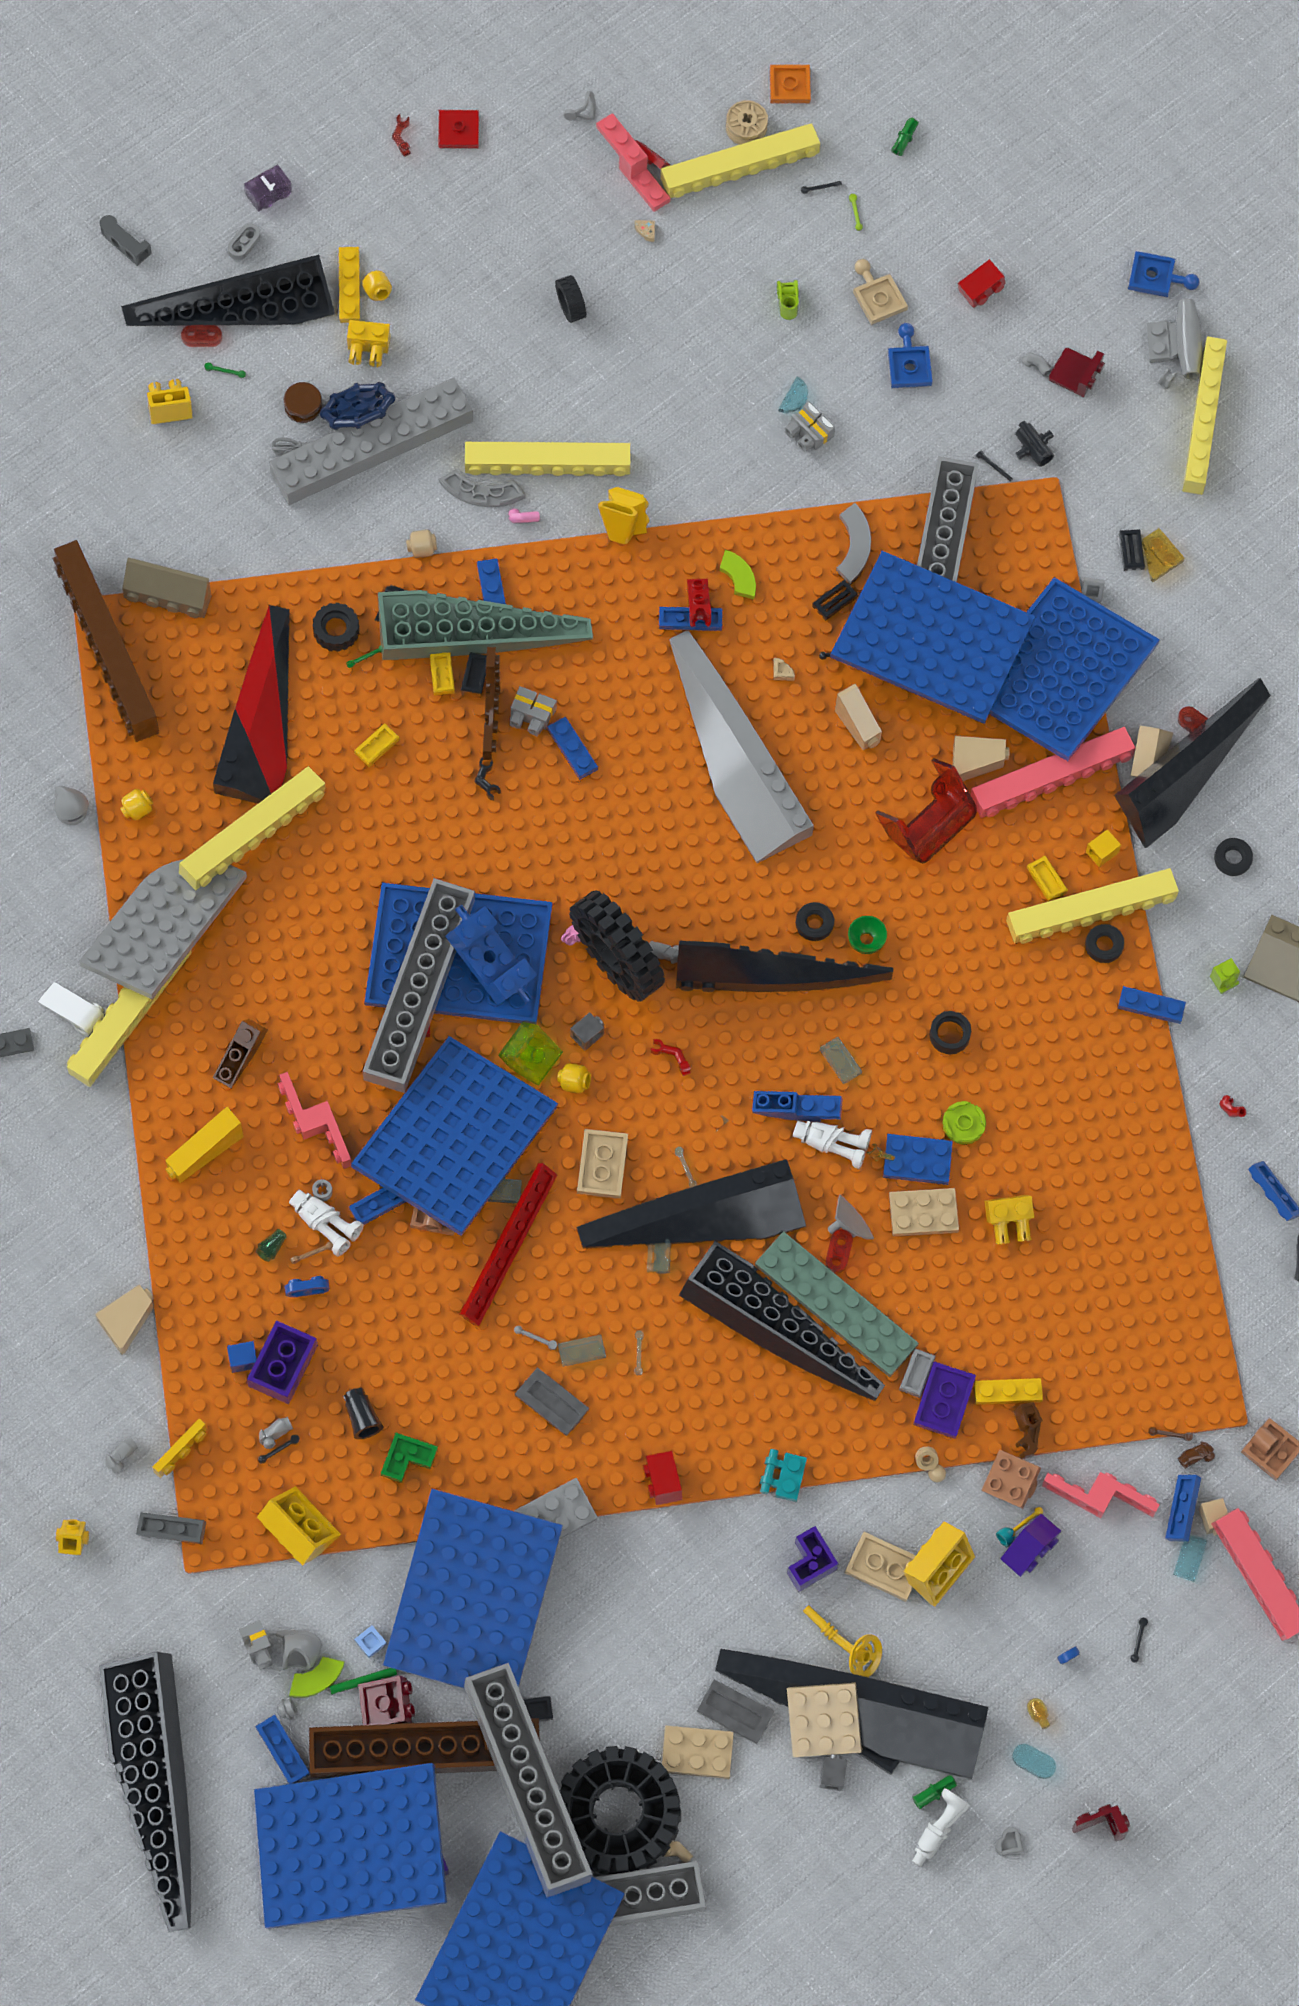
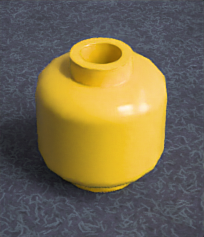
M372 271L362 281L365 292L373 301L385 300L392 291V285L386 274L382 271Z
M134 789L121 800L123 807L120 809L127 819L131 817L133 820L138 821L152 811L151 805L153 801L145 790Z
M568 1063L562 1070H559L557 1080L564 1091L582 1093L590 1086L591 1073L583 1065Z

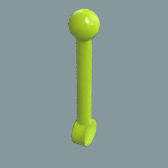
M850 194L849 201L852 202L856 220L855 229L861 231L863 225L860 223L858 215L857 195Z

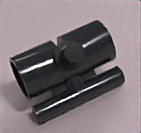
M1022 421L1015 435L1023 446H1021L1022 449L1015 453L1019 460L1025 456H1031L1039 467L1048 464L1054 458V454L1047 444L1054 435L1050 430L1044 434H1038L1031 423Z

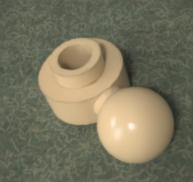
M928 1446L920 1448L915 1454L917 1466L922 1470H929L928 1476L933 1482L943 1481L946 1477V1470L943 1466L937 1465L939 1459L936 1450Z

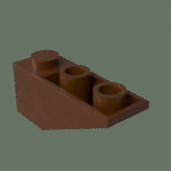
M251 1019L243 1020L213 1078L232 1088L259 1049L268 1029Z

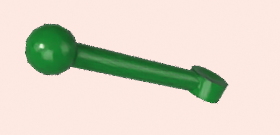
M210 362L204 365L206 371L216 370L238 375L240 378H245L246 372L243 370L235 371L213 366Z
M381 645L372 652L346 662L347 667H353L356 663L381 652Z

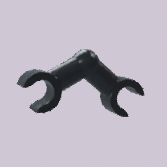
M482 757L479 761L480 769L474 781L487 792V797L490 800H494V796L490 791L495 790L500 794L501 790L499 786L491 785L485 780L487 772L493 767V760H491L490 765L484 766L482 764L484 757Z

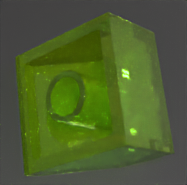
M522 1022L498 1056L512 1070L539 1086L563 1051L538 1025Z

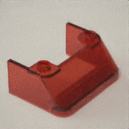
M936 758L931 760L939 774V777L931 786L934 800L908 825L903 820L879 810L875 812L888 837L913 860L919 863L928 862L972 821L977 813V806L955 766Z

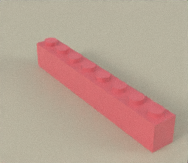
M1124 726L1081 744L1069 761L1055 754L972 788L970 798L981 818L985 816L992 817L998 814L1000 810L1016 807L1022 801H1032L1039 794L1044 792L1049 794L1061 785L1068 786L1074 783L1076 779L1081 777L1088 778L1098 770H1108L1115 763L1120 761L1125 763L1132 759L1136 747Z

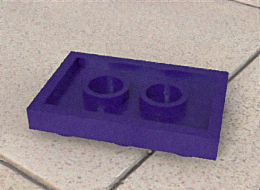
M933 1362L913 1425L956 1439L976 1375Z

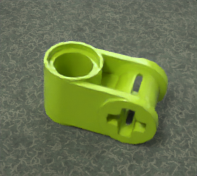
M798 280L786 283L777 281L780 316L785 320H792L798 314Z

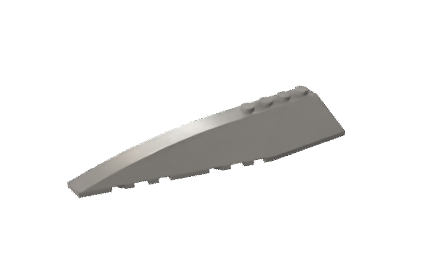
M687 630L670 638L669 641L680 672V678L685 689V695L690 706L698 739L701 743L714 793L756 863L812 836L814 825L742 708L693 636Z

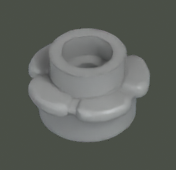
M291 1698L287 1700L281 1699V1705L278 1706L281 1716L292 1720L294 1716L298 1715L295 1703Z

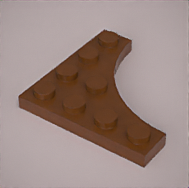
M487 647L483 760H492V753H496L497 740H493V733L498 731V721L494 720V715L499 714L500 655H496V647Z

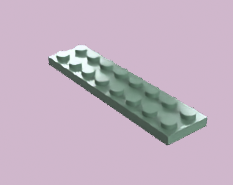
M784 1231L755 1262V1266L888 1377L894 1374L919 1345L915 1339Z

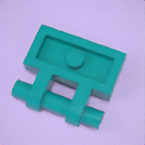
M770 1449L769 1456L765 1458L764 1464L766 1468L764 1476H761L760 1484H762L760 1493L769 1494L770 1487L777 1489L776 1498L797 1502L807 1458L785 1453L784 1460L782 1461L777 1459L779 1451ZM775 1468L781 1469L779 1480L772 1478Z

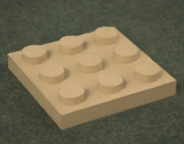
M856 1683L787 1688L793 1757L862 1752Z

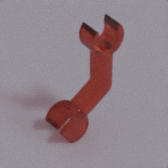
M401 114L396 117L397 125L392 134V139L405 157L411 154L409 151L410 146L407 142H404L401 134L403 129L410 125V120L408 116L406 121L401 122Z

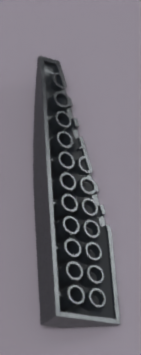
M720 1649L716 1672L739 1684H744L752 1688L756 1693L763 1694L773 1699L774 1702L787 1707L788 1687L856 1683L861 1746L863 1748L876 1752L875 1754L882 1758L897 1760L968 1779L973 1778L989 1707L833 1669Z
M153 1652L99 1665L109 1757L111 1763L115 1765L117 1771L115 1775L118 1783H121L124 1792V1802L129 1806L131 1812L129 1817L140 1849L144 1851L147 1860L145 1864L147 1870L151 1872L154 1881L152 1883L154 1891L158 1892L161 1901L159 1906L168 1932L191 1928L189 1812L172 1654Z

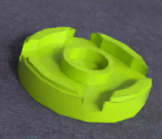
M956 1102L949 1106L944 1114L942 1121L943 1130L947 1137L955 1143L963 1145L972 1144L979 1140L984 1133L986 1126L985 1114L980 1107L971 1104V1102Z

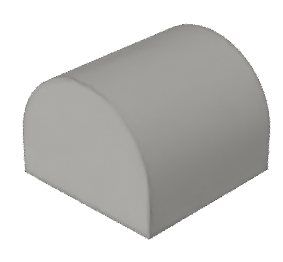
M1084 577L1082 594L1094 601L1101 602L1105 580Z

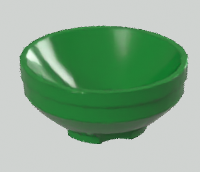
M873 916L858 917L850 924L848 929L850 945L862 954L878 952L884 946L887 939L885 925L881 920ZM864 934H869L872 936L873 941L870 944H864L861 942L860 937Z

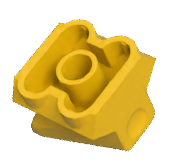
M620 487L609 489V501L598 503V509L609 539L617 543L627 544L633 535L647 533L646 526L649 523V517L646 514V509L649 503L644 495Z

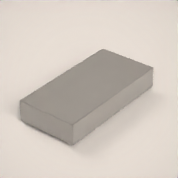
M915 1348L899 1390L920 1398L936 1356Z

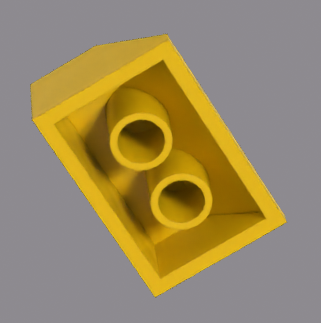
M296 1486L270 1499L257 1516L264 1527L278 1539L279 1543L302 1566L315 1559L341 1535Z
M944 1521L939 1528L934 1530L926 1544L921 1546L914 1559L908 1562L903 1572L908 1583L935 1607L972 1562L975 1555L965 1532Z

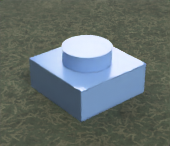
M373 1625L354 1639L368 1658L387 1644Z

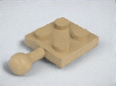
M859 259L855 263L856 273L863 275L866 284L854 288L853 293L871 325L908 310V305L890 274L874 280L870 273L871 266L869 261Z

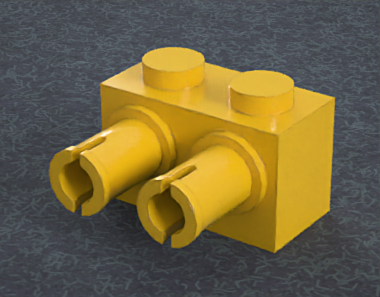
M349 320L347 347L350 350L348 362L354 365L356 357V365H360L362 362V351L371 352L370 366L375 367V360L377 362L376 367L382 366L383 353H389L390 324Z
M173 379L170 380L168 383L170 389L161 390L159 382H155L156 388H154L153 382L148 385L147 401L151 424L192 419L188 386L182 387L179 379H175L176 385Z
M1022 1195L984 1200L987 1222L994 1225L996 1244L1010 1243L1007 1228L1009 1221L1016 1222L1018 1242L1032 1240L1029 1228V1220L1034 1218L1032 1196Z

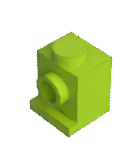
M1232 958L1213 967L1210 978L1220 994L1240 984L1237 980L1240 970Z

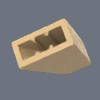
M856 684L838 693L835 712L861 749L865 750L868 747L873 748L878 745L881 740L882 731Z
M1140 726L1131 776L1137 777L1167 753L1173 732Z
M955 736L952 783L956 784L1003 768L1005 760H1009V747H1006V740Z
M140 1284L95 1314L97 1321L121 1355L127 1351L154 1308L152 1294L147 1288L143 1290Z

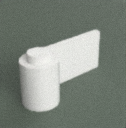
M55 982L38 1001L39 1004L70 1021L73 1027L86 1037L92 1033L98 1020L102 1021L105 1017L103 1014L104 1009L100 1005L87 1002Z

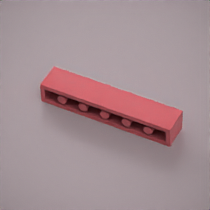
M1236 1508L1212 1522L1211 1525L1282 1641L1287 1640L1299 1633L1297 1597L1290 1588L1286 1587L1283 1582L1285 1578L1279 1569H1275L1272 1564L1273 1558L1269 1551L1264 1550L1261 1546V1538L1255 1530L1252 1531L1248 1524L1249 1518L1246 1513Z

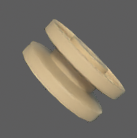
M743 100L730 107L726 116V133L734 143L741 145L764 138L767 133L768 115L759 103Z

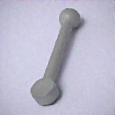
M521 1326L514 1328L516 1334H523L546 1344L551 1350L557 1348V1342L554 1340L547 1341L523 1330Z

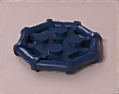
M377 382L376 384L354 383V386L337 394H331L326 406L320 410V417L326 420L330 428L334 430L339 428L361 429L363 425L371 421L384 418L389 406L395 402V395L389 392L382 382Z

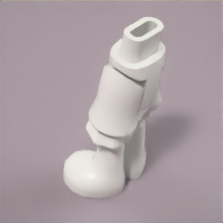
M797 1121L793 1137L801 1139V1143H806L822 1153L832 1152L846 1157L852 1161L854 1168L860 1169L865 1158V1151H867L870 1143L872 1130L865 1129L860 1135H853L843 1132L844 1127L838 1128V1125ZM841 1141L856 1146L860 1149H851L845 1146H841L836 1142Z
M298 1190L289 1201V1204L295 1208L294 1211L307 1223L309 1228L313 1229V1231L318 1230L333 1244V1254L337 1257L345 1253L351 1246V1243L346 1238L337 1234L327 1224H333L352 1242L359 1237L363 1230V1223L360 1221H354L351 1224L347 1223L339 1217L340 1211H335L334 1207L327 1205L309 1193L305 1194L303 1191Z
M946 1788L942 1791V1797L947 1802L944 1813L938 1820L934 1819L929 1822L919 1839V1848H915L917 1853L912 1862L920 1867L926 1859L930 1860L935 1855L941 1843L949 1837L947 1835L951 1832L949 1827L970 1806Z

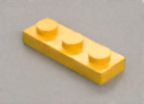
M1041 1378L974 1381L975 1405L1042 1402L1043 1400Z
M198 1419L152 1466L154 1473L159 1478L164 1474L166 1476L169 1475L175 1468L174 1464L180 1458L184 1459L190 1453V1447L195 1442L199 1443L204 1439L207 1434V1427L201 1419Z

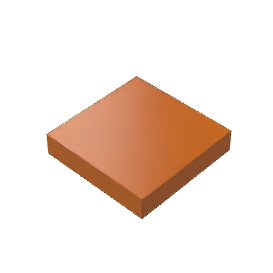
M770 65V103H810V65Z

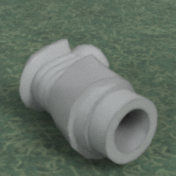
M651 941L649 943L653 949L651 952L658 959H667L671 961V964L677 963L678 945L672 948L671 945Z
M278 1418L268 1428L261 1429L259 1433L260 1444L264 1445L266 1449L273 1448L275 1446V1439L293 1429L289 1418Z
M131 1437L121 1441L110 1455L106 1454V1465L108 1469H112L113 1473L120 1472L124 1467L121 1461L138 1448Z

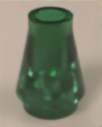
M277 1229L257 1245L256 1253L267 1262L275 1259L287 1235L282 1230Z

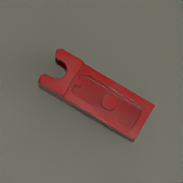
M687 579L690 626L694 627L697 620H703L705 625L709 627L711 625V605L708 579Z

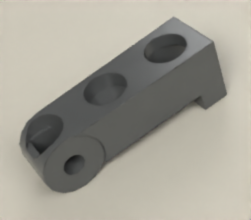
M106 215L100 219L101 234L136 266L152 254L151 245L146 240L139 243L117 224V219L114 216Z

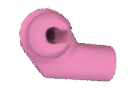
M514 508L508 512L509 520L512 523L539 522L540 520L538 511L520 513L518 509Z

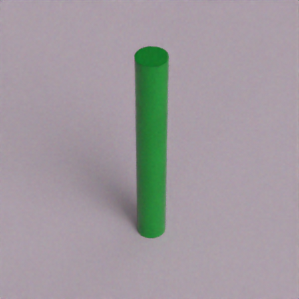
M387 1668L329 1686L331 1695L356 1688L358 1684L396 1676L397 1672L394 1668Z

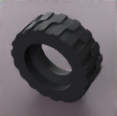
M569 275L555 281L556 293L568 322L572 323L586 318L585 302L574 276Z
M329 603L327 606L321 607L313 618V633L316 642L322 648L336 652L346 650L354 645L359 634V620L354 610L346 604ZM333 618L342 619L346 623V631L340 636L330 635L326 631V624L329 620Z

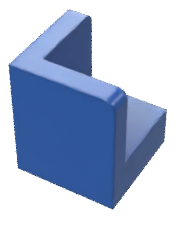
M253 1341L227 1346L232 1373L252 1370L257 1360Z

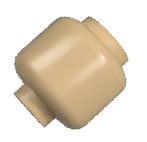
M428 529L413 531L410 534V539L406 540L407 550L412 552L415 558L432 556L434 550H437L435 533L432 534Z

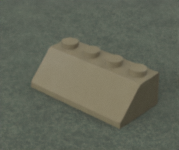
M129 557L127 559L122 587L124 598L131 602H143L154 608L158 606L166 608L173 613H186L192 618L205 617L212 597L209 578Z

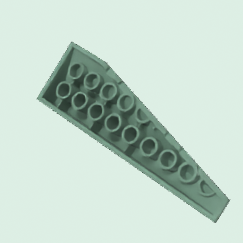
M423 590L378 592L382 660L430 658V654L451 652V656L469 655L470 652L486 654L487 647H496V652H506L593 639L590 618L566 614L561 616L548 611L543 613L532 611L530 608L523 607V609L513 608L512 605L482 600L471 601L465 597H447L446 594L437 593V595L429 594Z

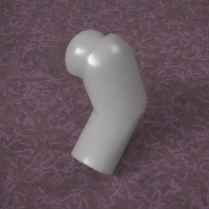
M1030 352L1022 358L1025 366L1036 365L1043 376H1047L1052 371L1045 359L1037 354Z

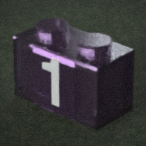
M276 165L244 183V190L247 198L259 212L262 209L271 207L274 202L287 198L292 193L291 181L280 166Z

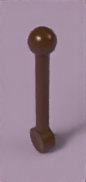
M1151 1427L1148 1430L1152 1436L1159 1434L1183 1438L1185 1441L1193 1439V1435L1190 1432L1181 1434L1157 1430L1155 1427Z

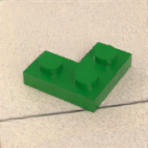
M395 1433L380 1475L402 1483L409 1462L431 1470L438 1446Z

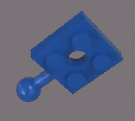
M1135 251L1128 290L1168 297L1171 282L1184 284L1186 289L1194 290L1199 286L1200 281L1195 274H1188L1185 277L1173 274L1175 258ZM1154 271L1157 276L1149 277L1146 272Z
M903 323L898 329V334L903 338L904 347L888 348L891 388L932 386L929 346L912 347L911 337L914 335V327L910 323ZM906 364H913L916 368L910 371L904 366Z

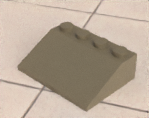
M1271 915L1243 978L1299 1002V926Z

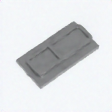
M538 1367L515 1393L516 1397L565 1436L577 1426L589 1410L586 1405Z
M715 1679L697 1710L698 1713L758 1744L774 1714L773 1710Z

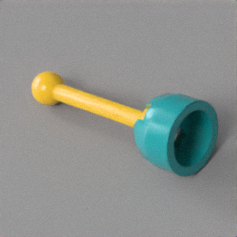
M1036 1507L1030 1516L1013 1529L1009 1527L1000 1529L996 1533L999 1542L1004 1547L1011 1545L1016 1537L1015 1532L1034 1517L1039 1516L1041 1513L1043 1514V1509Z

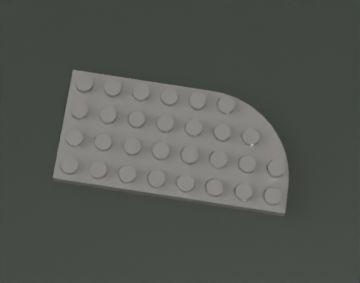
M183 860L171 862L149 874L131 894L79 960L80 966L153 1000L247 878L246 872L229 865L223 874L214 876L207 886H201L195 890L179 874V863Z

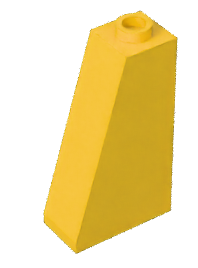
M227 1106L166 1159L167 1168L165 1170L172 1179L176 1178L180 1183L243 1138L241 1122Z

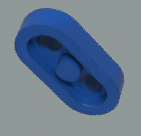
M315 1276L307 1281L293 1279L288 1282L289 1284L285 1285L287 1297L322 1294L330 1290L329 1280L324 1279L323 1276Z

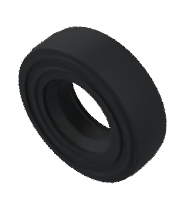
M1225 839L1215 850V864L1226 875H1242L1252 864V849L1242 839ZM1230 850H1236L1241 854L1242 860L1237 864H1231L1226 860V853Z
M812 902L804 905L798 911L796 928L805 939L820 941L828 937L832 932L834 916L826 905ZM811 915H819L823 919V925L818 929L810 928L807 925V918Z
M1101 924L1095 926L1086 937V951L1097 962H1113L1123 952V935L1112 925ZM1100 937H1109L1113 942V947L1108 951L1099 949L1096 942Z

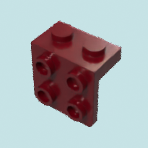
M1065 348L1049 375V381L1084 397L1088 389L1092 390L1096 382L1095 377L1097 373L1101 374L1105 366V362H1103L1104 353L1097 350L1093 359L1070 348Z
M1111 1804L1100 1807L1096 1814L1090 1815V1812L1078 1816L1072 1831L1076 1833L1107 1821L1117 1842L1125 1838L1129 1831L1130 1823L1126 1814L1122 1815L1118 1805L1112 1807Z

